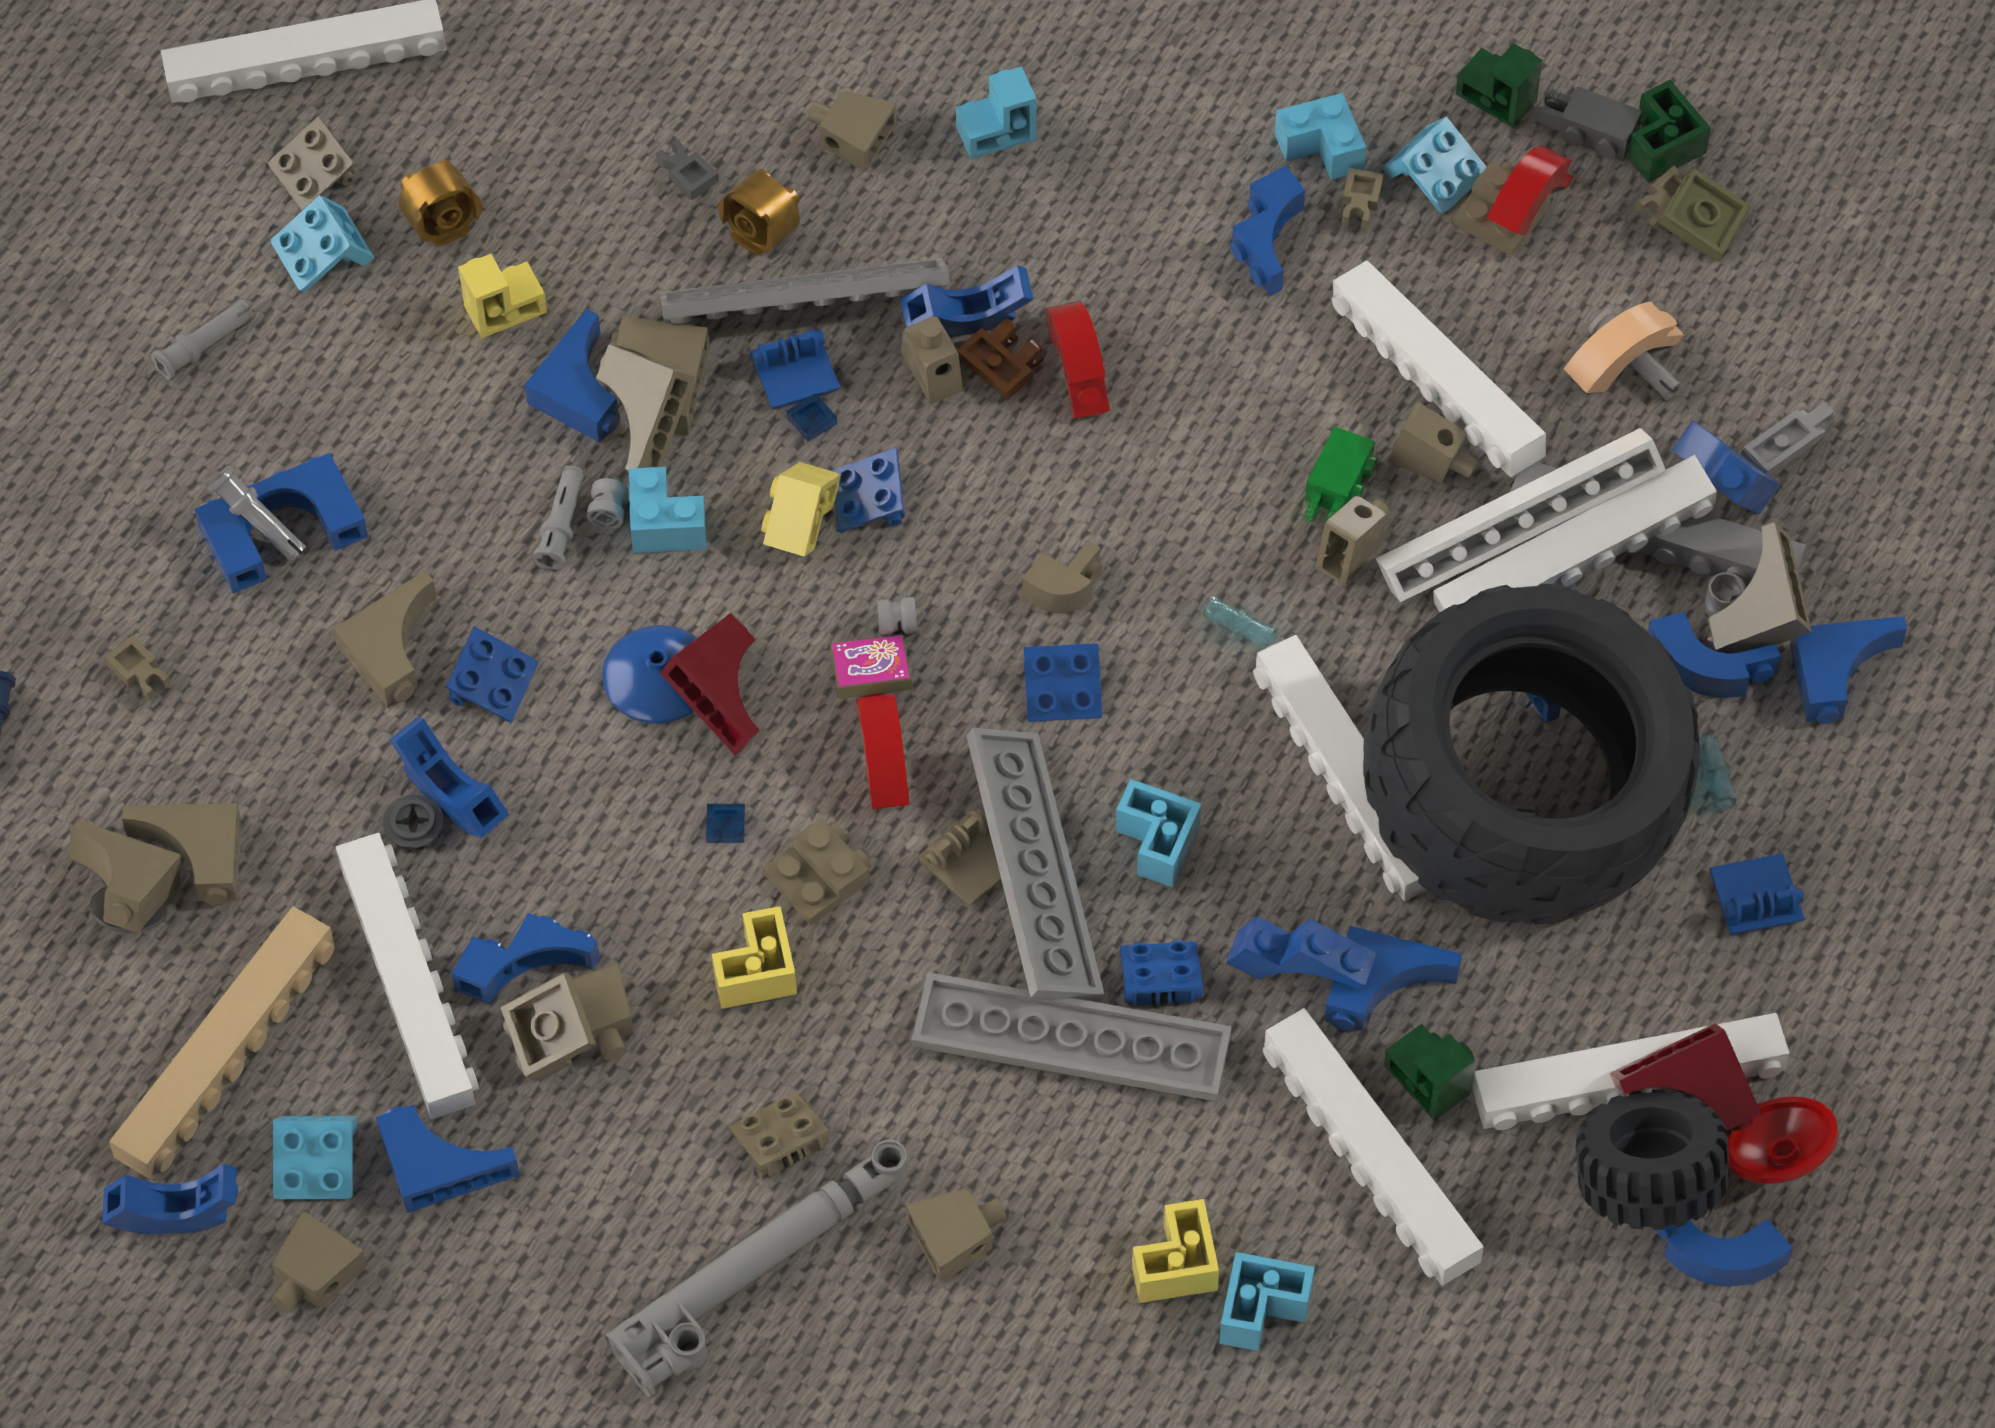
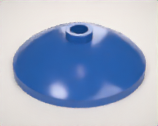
M652 625L639 628L622 637L611 648L603 665V685L611 703L624 715L645 723L673 722L693 713L694 710L663 678L660 672L675 654L697 637L686 630L668 625ZM656 659L663 660L661 663L654 664L651 662Z

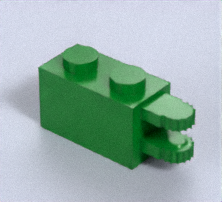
M1334 426L1306 482L1305 501L1309 503L1304 514V520L1312 523L1317 517L1320 507L1331 510L1327 514L1326 522L1355 496L1362 497L1364 491L1362 482L1365 476L1372 477L1378 462V457L1374 456V440Z

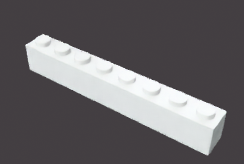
M421 0L161 50L171 103L180 101L191 102L196 98L211 95L224 96L232 91L248 88L260 89L268 84L290 83L300 78L315 75L328 76L336 71L352 68L363 69L369 65L383 62L395 63L404 58L419 55L431 56L437 52L445 51L446 46L436 0Z
M1365 261L1333 280L1332 303L1335 310L1341 316L1345 315L1354 323L1358 333L1363 337L1367 336L1376 345L1379 353L1384 358H1389L1398 367L1401 375L1406 380L1411 379L1420 388L1425 399L1429 402L1433 401L1442 410L1448 421L1453 424L1456 423L1463 429L1469 442L1474 446L1478 445L1487 454L1490 462L1496 468H1501L1510 477H1513L1546 456V433L1371 263Z
M1639 428L1377 557L1376 561L1390 591L1399 602H1402L1666 472V469L1653 439Z
M1693 455L1666 469V472L1587 510L1433 591L1434 604L1440 613L1451 605L1466 602L1480 591L1502 585H1508L1511 588L1538 586L1540 583L1570 586L1582 578V573L1594 567L1597 570L1605 568L1616 559L1615 556L1627 550L1631 553L1644 547L1651 537L1659 533L1662 536L1668 535L1679 528L1680 522L1692 516L1694 519L1706 515L1713 509V505L1716 503L1717 491L1698 459Z
M1297 635L1257 652L1256 668L1253 670L1257 684L1261 689L1268 688L1273 696L1271 700L1275 712L1280 718L1286 717L1291 724L1290 733L1294 742L1299 747L1304 745L1310 754L1308 755V760L1313 772L1317 776L1321 774L1328 782L1327 791L1331 800L1336 805L1341 803L1347 812L1345 818L1350 830L1354 834H1361L1365 840L1364 849L1372 863L1379 862L1384 870L1383 879L1391 893L1398 892L1403 901L1428 891L1417 882L1419 877L1401 859L1393 857L1379 834L1377 813L1367 802L1363 776L1364 739Z
M375 833L335 846L342 873L430 1118L434 1119L476 1105L473 1091L478 1090L479 1085L473 1068L465 1069L462 1058L467 1057V1052L461 1035L453 1036L450 1026L456 1024L449 1002L442 1004L438 994L444 992L437 970L430 972L427 962L432 960V956L426 939L418 940L415 930L421 928L414 907L407 908L404 898L409 897L403 876L395 877L392 867L398 866L391 844L384 846L380 833Z
M1301 1009L1265 1031L1263 1047L1265 1058L1273 1068L1279 1066L1285 1074V1083L1292 1095L1295 1097L1301 1096L1308 1105L1306 1109L1312 1122L1317 1127L1322 1125L1330 1135L1329 1142L1335 1153L1340 1157L1345 1155L1352 1164L1351 1171L1356 1181L1362 1187L1367 1185L1375 1195L1373 1200L1379 1212L1384 1217L1389 1215L1397 1225L1396 1232L1402 1243L1406 1247L1412 1245L1420 1256L1418 1257L1420 1266L1425 1274L1430 1278L1435 1276L1443 1286L1481 1263L1484 1246L1306 1009Z
M1777 1013L1717 1024L1726 1031L1746 1078L1759 1076L1763 1079L1772 1078L1786 1069L1790 1053ZM1706 1027L1474 1071L1472 1090L1483 1129L1494 1127L1496 1130H1506L1514 1127L1518 1122L1528 1120L1542 1123L1551 1120L1555 1115L1569 1112L1572 1115H1583L1601 1103L1608 1104L1609 1100L1618 1095L1622 1097L1629 1096L1630 1093L1625 1095L1615 1087L1610 1075L1611 1072ZM1666 1087L1641 1089L1642 1093H1652V1090H1664V1093L1668 1094L1674 1091H1681Z

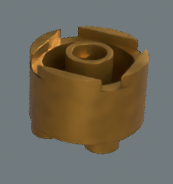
M441 160L434 165L423 168L417 173L408 174L401 181L400 209L420 238L425 242L426 240L432 241L434 245L444 246L460 239L471 231L468 226L473 219L476 218L478 221L481 216L482 203L480 198L459 169L448 160Z
M757 169L720 200L718 213L722 224L728 221L733 229L729 235L737 244L752 254L760 255L764 251L767 254L798 228L800 214L797 204H799L800 199L791 187H783L768 172L763 169Z

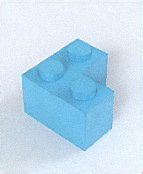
M1022 66L1011 70H1002L997 74L990 75L989 98L970 101L956 107V128L970 159L1036 140V96Z
M1343 93L1276 110L1275 136L1286 161L1320 153L1331 180L1347 176L1349 168L1364 170L1366 145Z
M666 467L630 468V528L633 553L707 549L704 496L668 497Z
M1130 779L1116 809V832L1143 841L1138 852V876L1173 888L1200 828L1201 803Z
M1236 1252L1221 1320L1219 1344L1259 1351L1266 1315L1305 1323L1313 1287L1315 1267Z

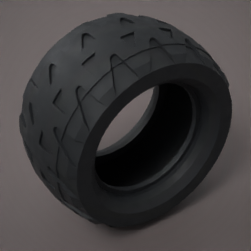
M1540 583L1538 586L1516 588L1502 585L1480 591L1466 602L1458 605L1454 604L1444 609L1421 627L1402 646L1395 656L1396 658L1389 666L1371 703L1363 744V776L1367 802L1377 813L1379 834L1393 857L1401 859L1419 877L1417 882L1423 888L1441 900H1449L1463 908L1474 911L1472 915L1497 922L1532 920L1535 925L1561 922L1601 907L1632 888L1655 867L1673 842L1687 817L1695 791L1700 764L1698 713L1690 688L1684 686L1676 670L1672 655L1655 636H1651L1643 627L1632 620L1627 612L1606 600L1601 599L1600 601L1591 596L1574 592L1569 587ZM1497 691L1524 692L1558 704L1574 715L1589 730L1598 743L1609 773V802L1587 814L1565 819L1533 817L1503 806L1482 791L1473 782L1460 763L1451 739L1450 711L1472 697Z

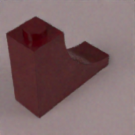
M730 613L675 654L660 674L736 756L747 747L760 730L747 714L738 687V670L741 659L756 639Z
M1716 1023L1610 1073L1615 1087L1625 1095L1633 1091L1653 1087L1673 1088L1689 1093L1700 1099L1706 1107L1710 1106L1720 1116L1727 1131L1730 1129L1731 1131L1742 1130L1753 1123V1118L1761 1115V1111L1728 1035Z

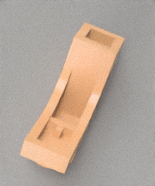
M1645 302L1624 311L1600 328L1581 346L1564 367V370L1586 394L1604 392L1622 370L1635 358L1653 348L1675 346L1680 342L1684 334L1676 326L1677 322L1670 314L1660 311L1652 302Z

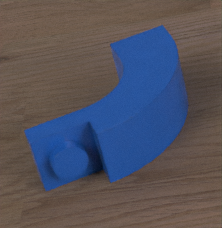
M1019 265L976 287L948 290L926 283L901 298L906 327L936 316L949 337L976 333L981 328L985 331L996 328L1007 318L1010 321L1016 319L1015 310L1033 301L1027 268Z
M1685 612L1649 621L1647 632L1651 636H1655L1672 655L1676 670L1684 686L1689 687L1691 691L1712 697H1740L1746 695L1749 681L1753 680L1756 683L1764 682L1777 674L1780 654L1776 644L1740 653H1720L1707 648L1696 638Z
M416 717L389 740L405 763L402 768L414 785L424 796L435 801L442 813L458 828L470 835L482 838L510 815L490 785L472 779L457 766L444 750L424 718Z
M222 1164L197 1180L181 1184H159L124 1175L104 1188L102 1224L141 1234L194 1233L216 1227L226 1222L227 1208L235 1204L238 1195V1185L236 1184L237 1168Z
M1768 1219L1749 1232L1734 1238H1718L1708 1235L1698 1229L1690 1220L1684 1226L1675 1228L1674 1225L1665 1226V1230H1655L1662 1239L1667 1240L1669 1238L1664 1256L1671 1264L1697 1280L1714 1285L1741 1286L1768 1278L1789 1264L1793 1247Z

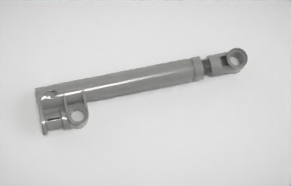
M894 1140L879 1142L874 1147L871 1156L843 1174L842 1182L837 1184L832 1180L819 1188L818 1192H813L606 1333L604 1337L610 1350L645 1395L648 1397L655 1395L654 1387L670 1376L674 1375L677 1377L685 1371L695 1370L704 1364L707 1358L705 1334L696 1320L834 1227L837 1221H842L853 1214L852 1205L856 1202L864 1204L884 1189L901 1185L908 1174L907 1154L904 1146ZM886 1161H895L898 1163V1165L893 1168L883 1167L881 1164ZM685 1343L697 1345L692 1351H682L679 1349Z

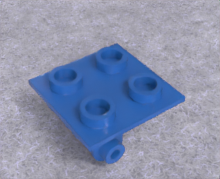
M812 328L809 329V332L797 335V337H794L793 334L789 335V339L785 341L783 338H779L778 343L758 344V349L749 351L772 409L841 389L824 348L825 339L821 330L815 331Z
M896 447L831 470L841 474L835 498L837 532H844L881 518L892 527L899 526L902 523L905 513L898 449Z
M474 626L445 688L449 690L451 695L450 701L453 704L463 706L464 702L470 701L505 721L512 722L539 661Z
M1098 643L1024 647L1028 722L1102 718Z
M1783 853L1709 868L1730 935L1805 920L1800 903L1804 901L1801 888H1794Z
M1173 941L1171 943L1158 944L1136 943L1120 946L1125 1003H1132L1133 1006L1152 1005V993H1155V1003L1160 1005V992H1166L1167 1004H1172V991H1174L1175 1003H1195V999L1202 998L1203 984L1196 941Z

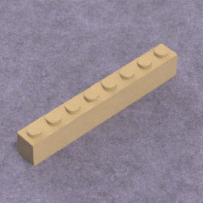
M292 906L111 1138L109 1144L115 1159L151 1180L155 1178L159 1171L164 1172L170 1167L175 1157V1150L182 1141L187 1142L193 1137L202 1115L206 1111H212L217 1106L221 1098V1091L229 1081L234 1082L240 1076L244 1068V1061L250 1053L261 1049L267 1038V1031L274 1022L279 1023L284 1019L290 1007L289 1003L297 992L301 994L308 988L312 980V973L317 966L327 963L331 958L335 948L331 927Z

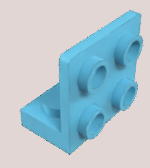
M1446 116L1426 126L1382 169L1391 179L1402 173L1406 177L1410 175L1439 213H1445L1472 188V184L1484 171L1486 165Z
M321 195L271 239L272 246L297 288L302 292H306L341 259L347 262L352 260L365 266L375 258L345 207Z
M279 1116L274 1119L273 1197L275 1199H350L353 1196V1135L358 1129V1116Z

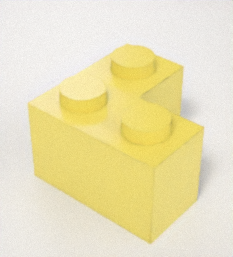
M492 254L481 258L471 259L466 264L458 267L464 307L481 339L547 313L545 293L528 262L517 266H509L501 272Z
M799 462L779 474V476H776L770 489V497L774 498L771 511L766 512L762 522L761 530L765 533L763 544L804 557L814 551L822 517L825 513L832 510L841 474Z
M781 906L743 913L747 947L712 954L714 978L721 1009L797 995L795 970Z
M1204 1199L1165 1205L1164 1229L1167 1242L1133 1247L1132 1269L1139 1303L1218 1291L1219 1268Z

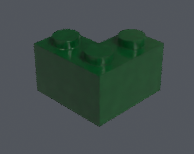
M1514 43L1502 56L1492 54L1481 48L1459 72L1456 95L1514 128L1537 102L1542 59L1537 57L1532 51L1523 49Z
M1671 80L1641 94L1639 109L1642 110L1641 125L1644 128L1632 133L1628 159L1649 183L1661 177L1671 167L1679 168L1706 154L1711 127Z
M1420 1024L1386 1049L1384 1067L1434 1121L1470 1095L1475 1058L1471 1049L1463 1042L1458 1043L1450 1033L1441 1038L1435 1032L1430 1033L1423 1024Z

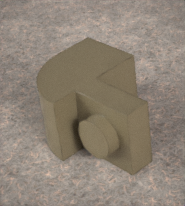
M1087 541L1068 567L1042 553L1022 578V598L1053 613H1069L1084 607L1092 600V583L1098 578L1102 569L1100 564V547Z

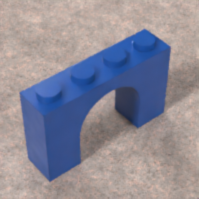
M330 453L310 458L303 464L287 471L276 472L270 478L253 485H246L248 488L253 487L258 494L256 499L269 511L282 507H296L311 513L321 524L334 551L368 538L365 518ZM222 498L211 499L194 510L199 529L232 593L234 594L267 580L263 561L250 538L253 525L241 514L238 516L232 514L229 511L230 506Z

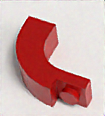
M1542 145L1532 148L1520 160L1504 183L1490 209L1487 219L1516 234L1526 236L1537 212L1551 191L1558 186L1569 187L1574 175L1567 172L1572 160Z
M1081 301L1045 307L1050 341L1057 347L1061 358L1073 418L1109 412L1110 407L1104 377H1106L1096 332L1086 306Z
M882 693L857 698V715L863 740L872 809L910 805L902 734L895 694L886 695Z

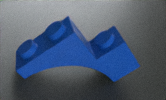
M1287 166L1250 183V197L1247 203L1253 217L1233 226V238L1230 244L1234 257L1239 262L1244 261L1254 283L1258 287L1263 286L1270 296L1281 291L1283 286L1284 270L1280 266L1273 249L1275 238L1281 228L1293 216L1304 210L1305 189Z
M528 913L508 950L492 939L484 941L474 936L471 938L452 972L455 991L490 1004L494 996L508 982L534 968L553 964H569L593 970L600 958L598 943L593 936L583 930L572 931L560 926L556 920L548 916L538 917Z
M1256 916L1237 931L1226 963L1257 979L1277 973H1304L1328 978L1359 991L1366 986L1377 953L1312 919L1307 920L1293 932L1289 933Z

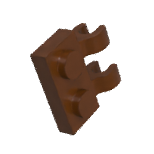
M1008 318L1003 320L990 334L981 328L957 349L959 360L1007 400L1033 378L1032 369L1044 360L1039 354L1043 347L1033 339L1027 342L1015 355L1007 349L1018 340V336L1013 333L1017 330V326Z

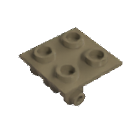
M319 116L267 162L302 211L319 195L324 194L334 183L337 182L338 184L349 186L355 181V171L352 168L355 165Z
M981 809L977 812L970 811L916 857L922 865L969 907L1001 880L989 827L986 825V815Z
M796 1091L779 1098L776 1102L728 1126L733 1136L755 1161L753 1167L760 1178L765 1175L769 1178L783 1170L785 1166L782 1158L789 1167L792 1166L791 1153H794L798 1161L804 1160L803 1154L807 1157L819 1150L821 1151L824 1149V1144L829 1142L827 1136L830 1133L829 1130Z

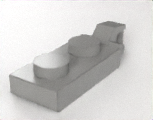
M1825 402L1810 413H1807L1805 410L1800 412L1795 410L1742 448L1741 455L1771 476L1825 436L1826 431L1824 429L1832 424L1834 411Z

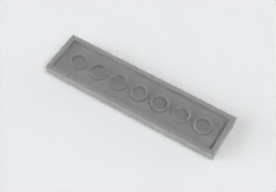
M935 258L659 292L663 319H670L671 323H685L692 321V316L706 314L707 319H718L727 317L728 311L742 310V314H757L764 311L763 307L778 305V310H791L798 308L800 302L813 301L814 305L823 306L835 303V298L849 297L850 301H863L870 299V294L885 292L886 297L905 295L906 289L919 288L926 283L942 288V285L950 284L949 271L943 259Z
M972 728L966 737L1030 997L1058 1000L1075 998L1097 1002L1104 995V990L1038 733Z
M927 972L911 1042L912 1047L1217 1102L1232 1026L1075 998L1061 1000L1031 998L1029 990Z

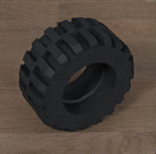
M1640 1090L1633 1091L1626 1097L1618 1095L1611 1098L1608 1104L1601 1103L1594 1108L1591 1115L1588 1114L1580 1125V1130L1577 1132V1168L1581 1195L1597 1214L1603 1218L1608 1216L1612 1223L1620 1226L1626 1223L1632 1229L1640 1230L1643 1227H1653V1230H1665V1226L1674 1225L1675 1228L1684 1226L1690 1219L1697 1221L1704 1217L1707 1209L1712 1211L1719 1204L1729 1187V1149L1726 1126L1720 1119V1116L1710 1106L1706 1107L1701 1100L1695 1097L1688 1099L1684 1093L1674 1091L1673 1094L1664 1093V1090H1652V1093H1642Z

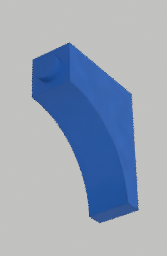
M586 309L525 383L527 404L599 442L606 433L610 434L616 429L620 421L617 397L610 394L597 382L588 365L592 348L601 332L598 314Z
M1693 420L1671 449L1684 460L1695 455L1717 490L1736 504L1758 514L1762 512L1781 486L1779 482Z
M1904 616L1811 625V633L1790 641V650L1806 722L1818 721L1821 724H1828L1844 717L1848 701L1847 682L1863 662L1872 656L1903 646L1907 631Z
M1350 926L1347 938L1377 954L1366 986L1359 991L1343 983L1333 981L1326 1005L1325 1022H1329L1335 1028L1343 1031H1351L1353 1029L1363 1031L1365 1022L1374 1008L1393 992L1422 982L1437 981L1456 984L1460 972L1462 954Z
M414 1105L405 1108L394 1107L387 1110L383 1115L376 1117L379 1133L407 1213L520 1176L517 1159L512 1147L493 1151H477L452 1145L436 1136L426 1127L418 1116Z

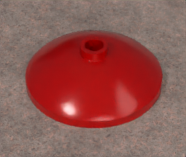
M1796 1096L1780 1097L1759 1103L1758 1107L1761 1115L1753 1118V1123L1750 1126L1738 1131H1731V1129L1727 1131L1729 1170L1744 1180L1761 1184L1785 1183L1808 1175L1826 1161L1834 1151L1839 1138L1836 1118L1827 1106L1810 1098Z

